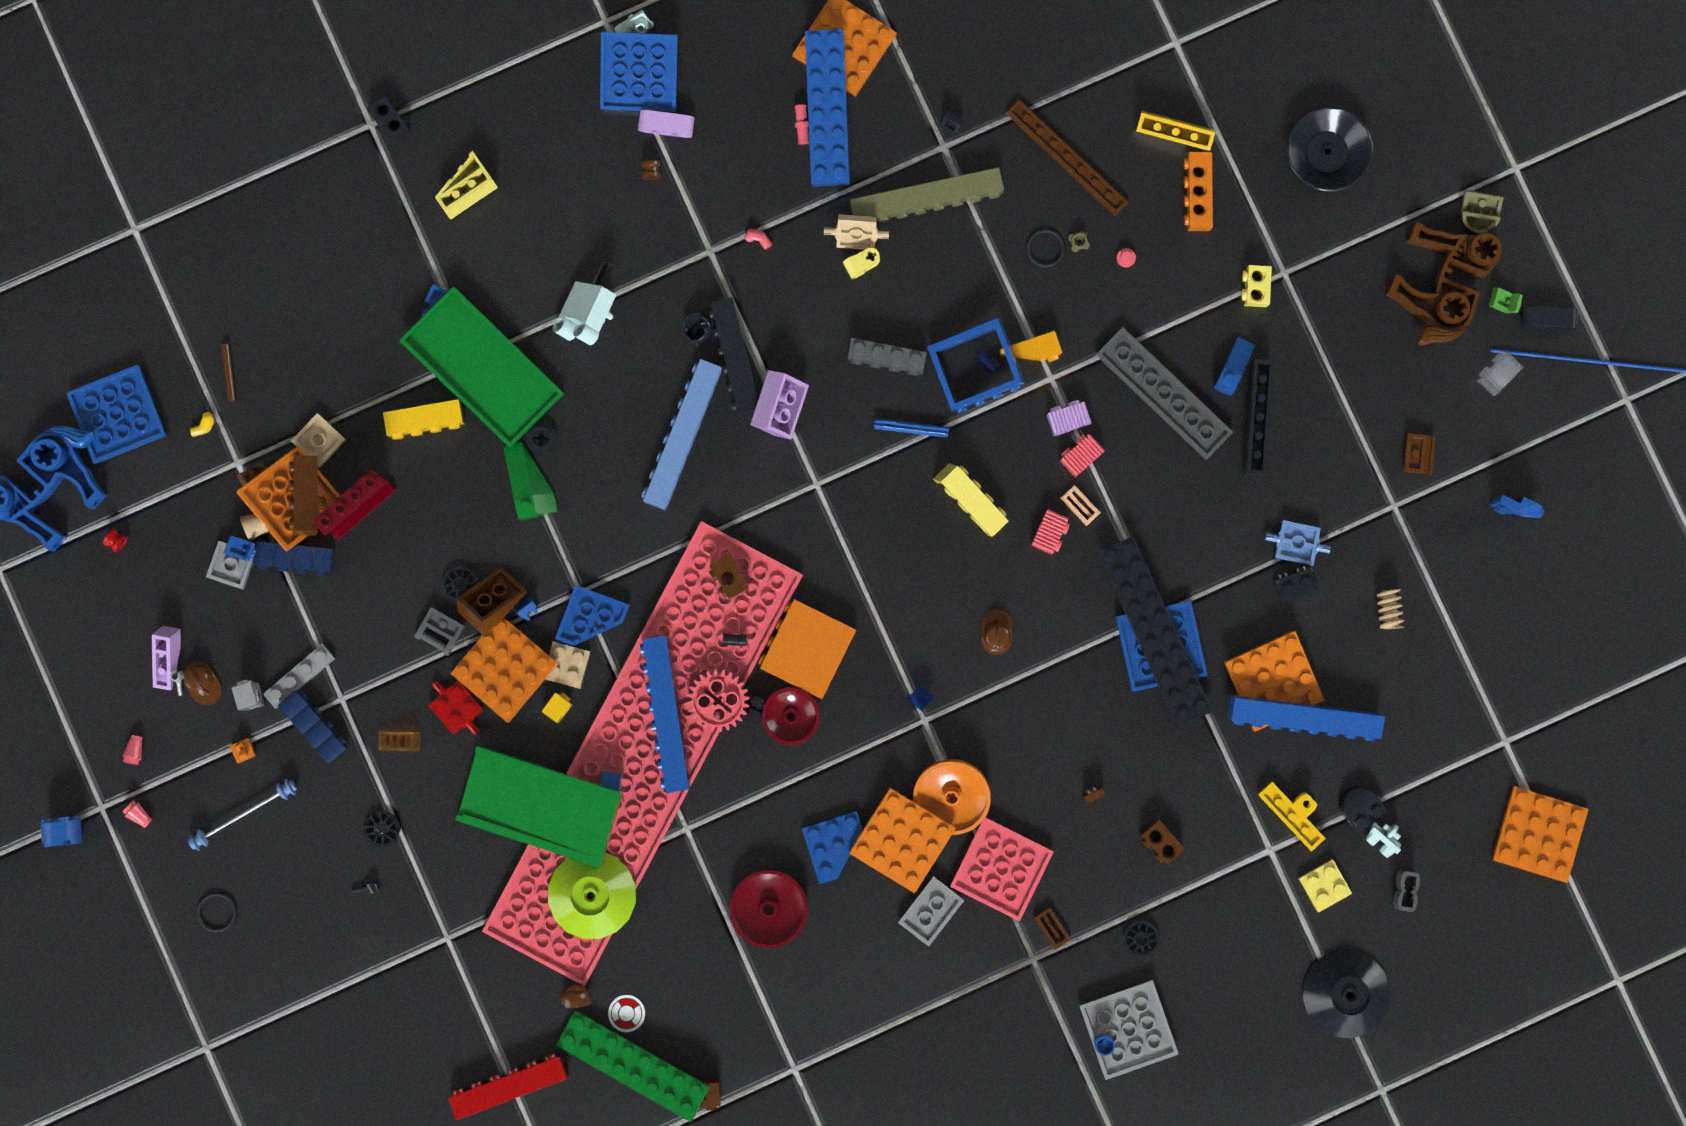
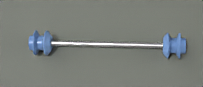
M285 779V784L277 783V793L206 834L199 829L197 830V835L189 834V845L193 850L197 849L200 851L201 845L208 846V837L272 799L280 795L283 799L288 800L290 793L295 796V791L297 790L295 783L292 780Z

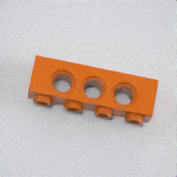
M1189 152L1187 158H1184L1183 163L1184 169H1187V177H1184V188H1187V195H1184V207H1187V214L1184 215V225H1187V231H1210L1213 228L1212 152ZM1199 169L1202 172V176H1195L1193 170ZM1200 188L1202 195H1195L1193 189ZM1193 207H1200L1202 214H1196Z

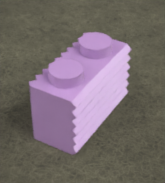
M1079 400L1068 403V407L1061 408V406L1050 409L1051 412L1047 414L1053 436L1091 425L1085 402L1080 403Z

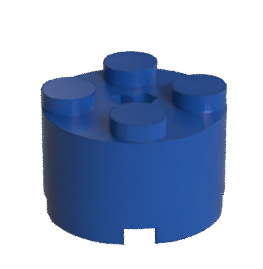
M80 816L41 820L43 847L83 843Z

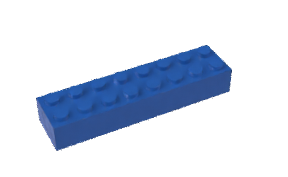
M843 29L805 31L812 187L850 185Z

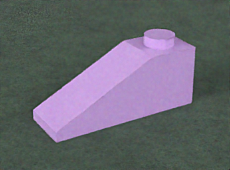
M162 626L152 634L154 688L173 689L174 681L170 679V672L177 668L181 648L180 629Z

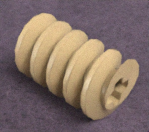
M1401 589L1384 590L1377 594V598L1382 599L1377 604L1383 606V608L1378 610V613L1384 614L1379 617V620L1385 622L1380 625V628H1404L1399 626L1400 623L1404 622V619L1398 618L1403 612L1397 610V608L1402 607V604L1396 603L1397 600L1401 599V596L1395 594L1401 591Z

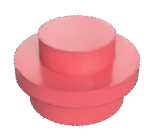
M1125 248L1118 252L1117 262L1120 266L1128 268L1135 263L1136 255L1131 249Z

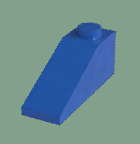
M1237 337L1214 384V389L1229 396L1234 393L1255 347L1254 344Z

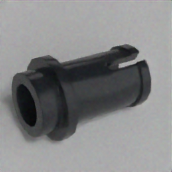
M723 633V645L740 646L742 648L747 645V635H743V633Z

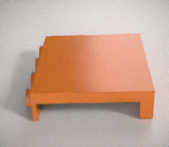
M794 599L793 603L788 602L784 611L787 615L784 620L780 619L776 627L778 633L776 637H771L767 645L770 649L767 655L763 653L758 664L761 665V670L823 699L856 630Z

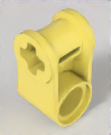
M867 248L843 261V264L851 279H855L876 267L880 262V255L875 248ZM869 254L872 256L876 255L874 261L867 260Z

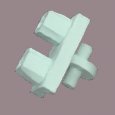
M641 10L635 15H629L627 20L615 27V31L645 33L653 27L654 23Z
M1375 822L1371 825L1370 832L1366 836V840L1374 846L1379 840L1385 843L1380 848V852L1386 858L1394 852L1398 854L1401 851V844L1397 841L1401 836L1396 832L1399 828L1396 824L1392 827L1385 824L1382 828Z

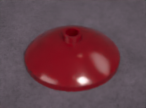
M795 687L782 688L774 692L765 702L762 711V722L766 732L773 740L784 745H798L807 741L816 732L820 721V711L815 699L808 692ZM793 712L795 715L794 719H788L787 714Z

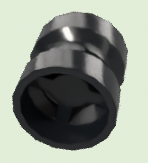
M751 695L749 707L745 709V712L762 719L763 707L767 700Z

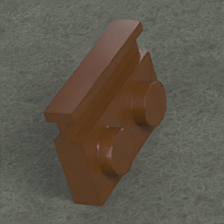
M1406 434L1403 472L1432 474L1436 436Z

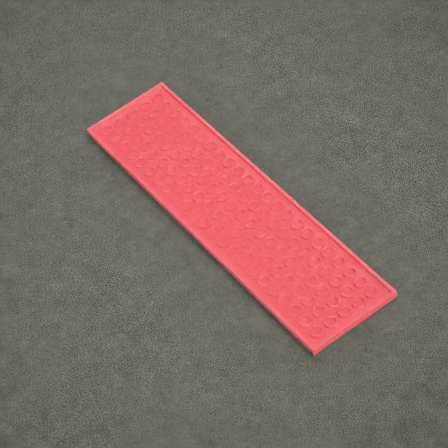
M702 521L566 773L597 784H601L602 771L624 774L621 788L623 794L606 853L617 857L630 870L636 889L689 791L683 790L666 793V790L661 788L660 778H664L663 770L658 768L657 759L661 757L660 751H656L654 740L658 738L657 732H653L652 720H655L654 712L650 713L649 701H652L651 693L647 694L646 682H649L648 674H644L643 663H646L645 655H641L640 644H643V639L667 636L688 779L691 787L720 732L718 727L715 728L714 732L711 731V726L704 729L705 723L697 725L699 718L692 719L695 712H688L689 709L693 708L692 705L687 704V702L692 701V698L688 697L687 694H693L689 687L697 686L694 680L700 682V675L706 678L707 671L714 675V670L717 669L719 675H721L722 670H725V676H728L730 672H732V679L738 676L737 683L744 682V685L741 687L743 689L803 576L799 572ZM729 554L749 586L748 590L729 600L728 596L725 598L722 596L718 589L721 587V584L718 580L714 581L709 573L712 570L711 564ZM725 573L722 578L723 582L731 583L733 575ZM723 633H743V635H747V645L742 648L740 646L723 645ZM720 682L712 684L713 692L718 693L722 690L723 686ZM705 689V693L715 700V706L719 704L729 713L731 712V709L721 701L722 696L716 697L708 689ZM730 694L727 696L726 701L729 705H734L737 697L734 694ZM703 696L700 698L699 704L705 708L709 706L710 700L708 697ZM722 709L715 710V719L722 720L725 716ZM528 844L482 932L585 986L612 934L602 939H582L566 932L555 921L548 905V886L554 871L568 857ZM589 892L587 897L593 899L594 893Z

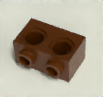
M1158 819L1140 834L1143 838L1141 842L1146 848L1149 849L1151 847L1156 852L1154 857L1160 863L1169 864L1185 850ZM1154 830L1159 833L1157 841L1150 839V833ZM1166 845L1172 847V853L1168 856L1163 854V848Z

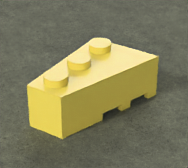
M472 151L466 162L460 165L458 172L452 179L448 180L435 198L451 220L498 187Z

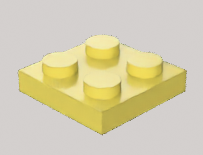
M1332 859L1298 878L1317 912H1321L1352 894Z

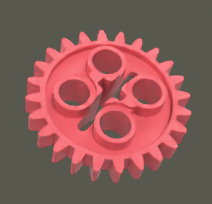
M715 669L714 675L707 671L706 678L700 675V682L694 680L697 686L689 687L693 694H687L688 697L692 698V701L687 702V704L693 707L688 712H695L692 719L699 718L697 725L705 723L704 729L711 726V731L714 732L715 728L718 727L719 732H722L723 726L730 730L729 724L736 727L735 720L743 721L740 715H746L747 713L743 708L749 707L744 701L750 698L744 696L748 689H741L744 682L738 684V676L732 679V672L725 676V670H722L721 675H719L717 669ZM714 682H720L723 686L722 690L718 693L712 690ZM705 689H708L716 697L722 696L723 698L721 701L725 705H727L732 710V712L729 713L719 704L715 706V700L712 697H710L707 693H705ZM730 694H734L737 697V702L734 705H729L726 701L727 696ZM703 696L708 697L710 700L709 706L705 708L699 704V700ZM722 709L725 716L722 720L715 719V710Z

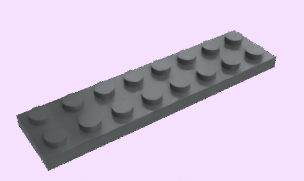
M1123 327L1096 354L1108 368L1205 460L1233 433L1228 426Z

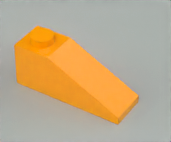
M1055 331L1011 345L1016 358L1037 361L1048 360V362L1059 359L1058 356L1062 354ZM1000 349V356H1006L1004 350Z

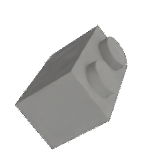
M243 680L237 682L236 687H232L238 710L247 711L265 705L259 683H254L252 680Z

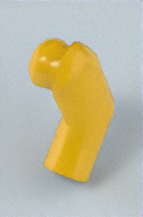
M205 412L202 415L200 425L190 428L192 437L211 431L214 417L210 412Z

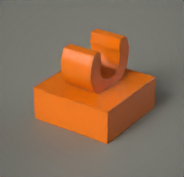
M250 738L230 745L237 764L257 756Z

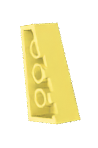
M949 463L933 480L937 484H943L946 487L944 491L954 500L957 499L958 505L966 513L971 514L970 518L988 536L993 537L1008 522L1005 518L1007 514L1000 507L996 508L992 504L994 500L987 493L984 495L980 491V484L974 479L972 481L967 476L969 473L963 466L960 465L958 467Z

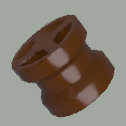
M659 161L641 162L643 179L655 180L660 178V173L658 172L660 167Z

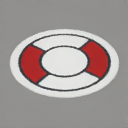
M622 995L611 1003L608 1017L610 1023L617 1030L631 1032L639 1028L643 1023L645 1009L638 998L631 995Z

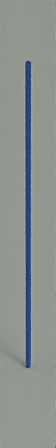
M1502 349L1490 350L1494 353L1686 373V369Z

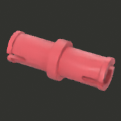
M807 105L794 106L796 113L795 128H797L798 144H809Z

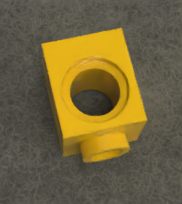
M562 692L560 695L555 693L541 712L556 723H559L573 705L569 702L571 698Z

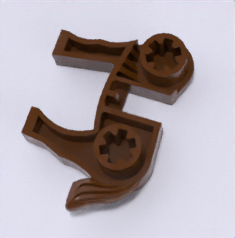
M1416 222L1410 230L1406 243L1447 254L1437 273L1433 293H1422L1413 289L1402 276L1396 274L1392 277L1385 295L1399 302L1409 313L1416 315L1427 324V326L1423 327L1417 344L1419 346L1431 343H1446L1458 338L1467 329L1472 321L1480 296V292L1450 281L1454 268L1484 278L1499 262L1502 245L1493 234L1452 235L1443 231L1431 230L1423 224Z

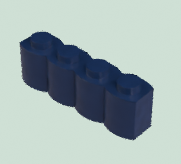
M255 542L256 553L253 564L258 565V569L269 570L270 567H277V571L281 572L296 569V573L308 574V571H315V575L327 576V573H332L335 553L333 549L295 545L286 552L278 543Z
M295 690L277 706L316 749L319 755L328 764H331L348 749L345 745L347 741L341 734L338 736L333 731L335 727L329 720L324 721L320 716L322 712L317 706L314 705L312 707L308 702L309 697L305 692Z

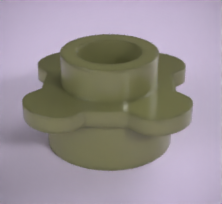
M1081 231L1069 236L1068 239L1072 244L1071 250L1073 252L1089 248L1090 244L1087 242L1086 232Z

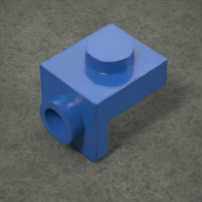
M229 535L223 553L249 562L250 558L253 559L256 553L255 543Z

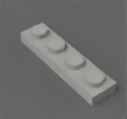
M321 644L263 695L277 709V705L295 690H300L336 658L324 644Z

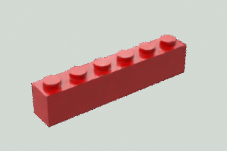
M553 1053L544 1057L545 1061L537 1063V1060L525 1064L526 1068L521 1070L518 1067L508 1070V1074L501 1077L500 1074L490 1077V1081L482 1084V1081L471 1084L470 1089L464 1090L459 1088L452 1091L453 1095L448 1099L455 1119L459 1120L566 1080L569 1076L561 1055L556 1056Z

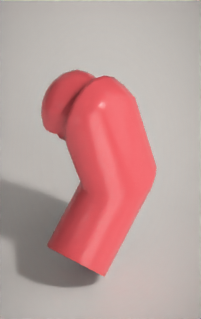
M749 229L744 235L747 242L759 241L765 250L773 245L763 231Z

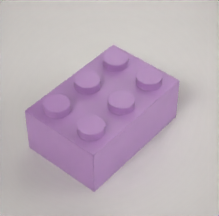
M768 370L750 425L774 436L792 439L809 385L785 373Z

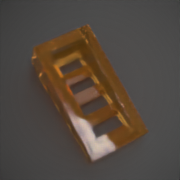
M379 731L378 750L419 751L420 732ZM386 735H389V746H386ZM394 735H397L396 746H394ZM402 736H405L404 747H402Z

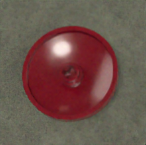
M762 870L747 876L736 887L730 902V917L735 930L746 942L760 948H777L791 942L801 932L807 918V900L801 886L791 876L776 870Z

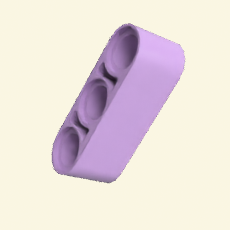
M640 110L638 131L691 138L695 118L689 115Z

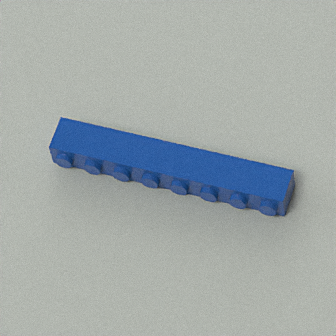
M667 636L643 639V644H640L641 655H645L646 663H643L644 674H648L649 682H646L647 694L651 693L652 701H649L650 713L654 712L655 720H652L653 732H657L658 739L654 740L656 751H660L661 757L657 759L658 768L663 770L664 778H660L662 790L665 789L666 793L689 790L690 785Z
M1230 695L1227 718L1233 721L1232 724L1235 725L1251 723V726L1262 728L1263 725H1269L1271 729L1281 730L1282 727L1289 728V731L1300 732V729L1307 730V733L1310 734L1326 732V735L1337 737L1338 734H1344L1346 738L1356 739V736H1360L1367 741H1375V738L1382 739L1385 720L1384 715L1376 712Z

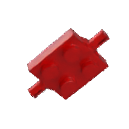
M436 681V684L434 683L432 686L439 695L429 704V707L453 735L465 727H468L473 735L477 734L474 729L477 732L480 729L473 721L483 711L480 705L459 681L446 689L439 681Z

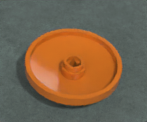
M947 759L933 763L919 775L914 787L913 801L955 826L956 829L952 835H958L971 831L984 820L989 811L991 793L989 784L979 769L962 760Z

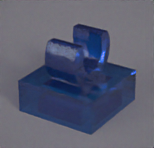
M920 684L907 699L922 712L933 700L934 696Z

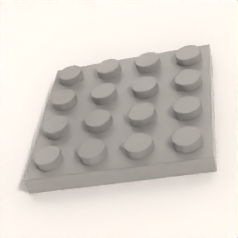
M1153 980L1079 1005L1093 1047L1094 1039L1100 1034L1110 1036L1115 1043L1114 1051L1107 1056L1099 1054L1094 1048L1105 1080L1179 1054Z

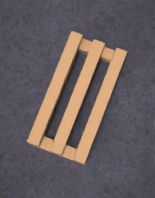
M1075 485L1060 498L1086 526L1101 513ZM1073 491L1090 507V509L1094 512L1093 515L1072 494ZM1068 496L1089 517L1088 520L1067 499Z

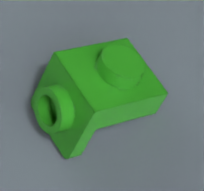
M1493 288L1489 306L1504 313H1518L1523 295L1519 293L1512 294L1501 288Z

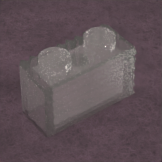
M1507 351L1503 354L1499 352L1492 359L1493 364L1490 368L1486 366L1479 373L1481 377L1477 381L1492 396L1499 394L1523 368Z

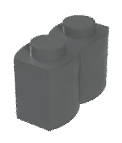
M1399 870L1395 880L1397 890L1393 896V906L1398 910L1414 912L1418 901L1416 892L1420 885V876L1415 872Z

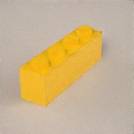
M1141 111L1136 129L1137 132L1208 151L1211 149L1215 136V130L1146 111Z
M459 399L383 412L386 435L392 437L393 440L402 439L407 434H411V436L423 435L424 431L429 430L430 433L441 432V428L449 427L450 430L461 428L460 425L465 424L462 403Z

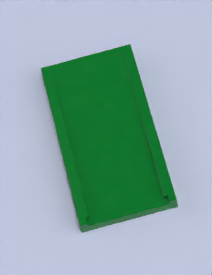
M454 286L399 340L509 448L564 395L549 378Z
M483 746L476 747L475 758L456 821L598 868L602 866L622 798V791Z

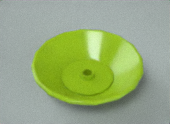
M605 853L602 866L599 868L566 858L554 871L548 886V905L555 921L566 932L582 939H602L616 933L630 919L636 904V885L630 870L617 857ZM589 892L594 893L593 899L587 897Z

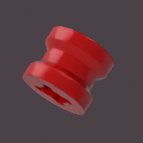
M112 529L106 535L103 544L112 547V550L117 553L124 547L128 538L125 535L118 534L116 529Z

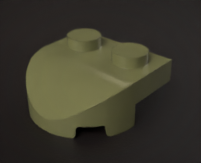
M1465 190L1460 209L1463 223L1469 230L1475 233L1488 232V230L1497 226L1501 217L1499 215L1504 197Z

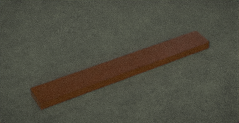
M1020 99L1006 111L1008 117L1115 217L1129 203Z

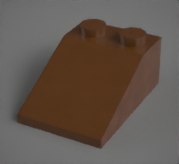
M501 567L457 598L458 612L484 635L501 622L527 593V590Z

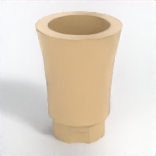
M255 514L240 516L242 526L249 541L269 532Z

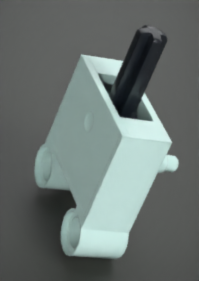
M601 263L592 284L575 281L565 305L553 325V332L568 341L573 340L575 337L588 345H592L597 341L605 318L613 319V314L609 310L616 294L603 287L612 268L609 263Z

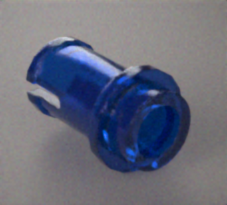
M985 350L976 358L988 369L989 373L994 374L1001 366L999 361H995Z

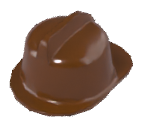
M1000 609L990 610L982 620V646L988 653L1001 655L1011 647L1012 620L1008 613Z
M194 662L188 665L184 671L183 681L192 698L201 705H211L217 702L221 696L222 687L212 669L204 662Z

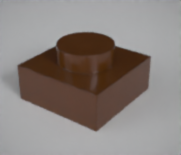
M1095 786L1086 790L1087 794L1083 798L1086 803H1090L1105 796L1102 788L1097 789Z

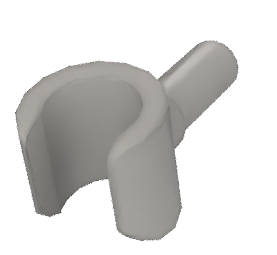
M177 670L170 672V679L176 682L178 695L181 696L183 695L182 680L184 679L185 672L179 671L177 675Z

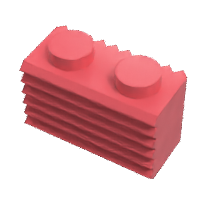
M1083 434L1075 441L1077 445L1073 449L1069 447L1061 454L1063 458L1060 462L1075 478L1105 451L1090 434L1088 436Z
M1047 509L1031 546L1051 555L1054 551L1058 552L1062 544L1060 537L1062 534L1066 535L1070 526L1067 523L1069 518Z

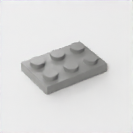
M933 876L898 923L927 946H930L964 900Z

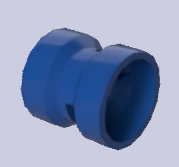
M1100 1034L1094 1039V1048L1099 1054L1107 1056L1114 1051L1115 1043L1110 1036Z

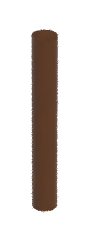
M222 344L228 402L236 401L230 348L229 344Z

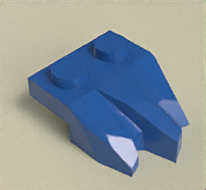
M1502 495L1493 498L1490 506L1495 508L1494 511L1503 515L1506 513L1522 517L1542 518L1545 512L1541 509L1543 508L1541 505L1526 497L1513 500Z

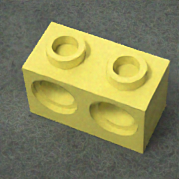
M1249 265L1246 270H1243L1242 281L1245 282V289H1242L1241 300L1244 301V306L1268 307L1270 305L1272 266ZM1252 273H1258L1261 276V280L1255 281L1252 278ZM1252 291H1256L1259 293V300H1255L1252 298Z

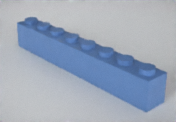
M700 359L699 363L694 364L692 369L694 376L692 381L688 380L684 390L687 391L686 396L679 401L677 408L680 411L678 416L674 415L671 421L672 431L665 436L663 442L665 448L663 452H659L656 459L659 462L657 468L652 469L649 476L651 483L649 487H645L642 494L645 503L665 511L722 373V367Z

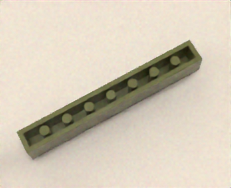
M998 167L851 199L850 206L852 215L877 217L878 223L889 221V218L892 217L897 219L905 218L910 213L920 215L926 213V210L934 209V211L942 210L947 205L957 207L963 205V202L971 201V203L979 202L984 197H989V199L998 198L1000 194H1003L1004 188Z

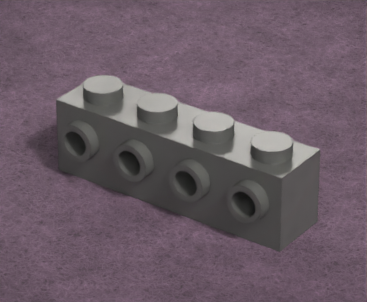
M851 338L848 360L857 365L866 363L870 364V367L881 368L882 366L889 368L888 370L900 372L902 370L907 371V374L918 376L923 374L927 352Z

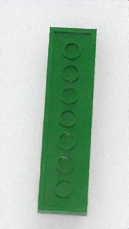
M577 1010L574 1011L557 1043L558 1047L689 1122H692L710 1088L707 1084Z

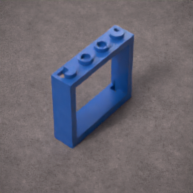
M999 318L927 347L951 411L965 412L969 410L968 406L973 404L975 406L986 403L985 399L990 397L993 399L1004 396L1003 392L1008 390L1011 392L1017 391L1021 388V385L1025 384L1005 328ZM996 330L1014 380L956 403L938 353Z

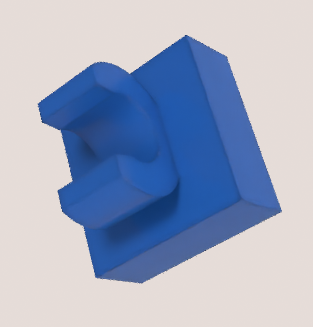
M529 595L525 596L514 606L517 614L521 618L524 617L527 621L530 620L527 615L530 611H533L536 615L538 614L537 606Z

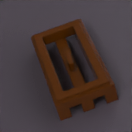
M1050 906L1034 916L1055 950L1071 940ZM1048 912L1063 933L1065 939H1061L1046 915ZM1039 918H1044L1059 943L1056 944Z

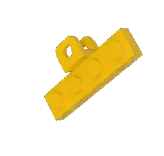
M1271 781L1258 793L1262 800L1311 852L1326 839L1307 819L1316 809L1317 803L1306 792L1299 794L1290 801ZM1308 800L1309 804L1307 806H1303V802Z

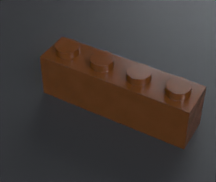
M294 455L292 462L289 461V473H292V480H289V492H292V499H289V511H292V518H289V529H292V535L316 536L318 527L312 520L318 516L317 456Z

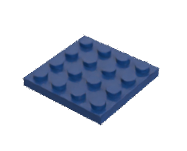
M601 32L600 109L676 112L678 35Z
M140 365L127 368L66 393L80 430L93 431L96 434L93 441L87 446L93 464H98L167 436Z
M1191 601L1165 606L1197 678L1208 676ZM1126 615L1115 617L1131 691L1158 687Z

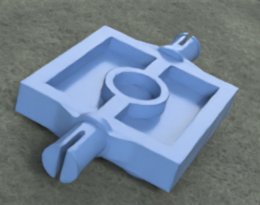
M1283 520L1278 535L1268 532L1265 535L1268 536L1265 537V540L1276 542L1275 558L1313 566L1318 551L1329 554L1330 550L1328 549H1331V546L1320 544L1319 535L1321 528Z

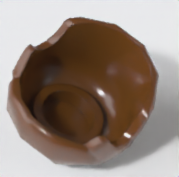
M581 985L569 986L561 993V1003L566 1008L588 1006L591 1004L590 992Z

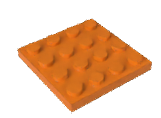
M828 0L808 31L843 29L846 91L856 97L897 35V32L847 0ZM804 36L792 56L806 65Z
M299 446L237 491L240 498L286 552L307 537L292 535V529H289V518H292V511H289V499H292V492H289V480H292V473H289V461L292 462L294 455L306 456ZM318 470L319 515L337 500L340 495Z
M503 618L497 626L482 635L450 674L509 723L558 663L506 618Z
M1294 630L1224 661L1238 696L1310 705L1324 701ZM1251 726V727H1252V730H1253L1254 732H1256V731L1262 729V728H1258V727H1253V726Z
M1513 786L1492 860L1568 883L1589 809Z
M890 787L852 846L849 854L915 893L956 827Z

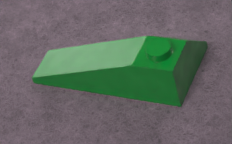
M522 442L516 443L511 448L503 446L518 519L522 521L558 512L554 493Z

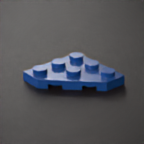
M575 585L555 639L575 646L622 624L630 605Z
M857 811L802 828L819 884L838 879L849 858V851L863 830Z

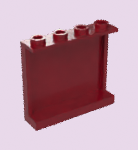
M371 469L312 521L324 535L330 532L339 541L396 490L384 476Z

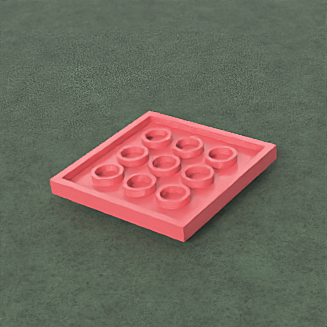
M985 817L950 887L1020 921L1051 859L1053 851Z

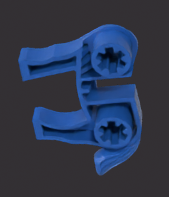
M55 426L38 435L17 459V462L42 485L34 491L32 496H29L10 477L0 476V520L20 525L28 533L35 535L47 550L55 552L67 537L34 515L33 512L50 498L63 478L70 480L76 485L82 495L84 504L90 509H95L107 496L97 484L91 469L84 463L78 451V448H86L93 441L96 434L93 431L79 430L70 426Z

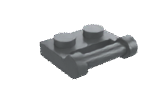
M431 607L417 630L415 638L426 641L442 650L443 654L449 656L465 626ZM427 627L448 638V644L425 633Z

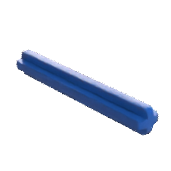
M879 418L874 420L875 429L945 438L949 435V428L944 426Z

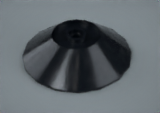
M1324 106L1308 111L1295 122L1288 135L1286 153L1291 169L1303 183L1319 191L1336 192L1352 187L1364 177L1372 163L1373 143L1368 128L1358 116L1344 108ZM1328 149L1330 151V155H1326L1324 153V150Z
M1341 949L1325 954L1311 966L1304 979L1302 999L1307 1015L1318 1029L1333 1037L1352 1039L1368 1034L1382 1022L1389 1008L1390 987L1385 972L1374 959L1360 951ZM1348 992L1352 993V997L1350 999L1346 998V994Z

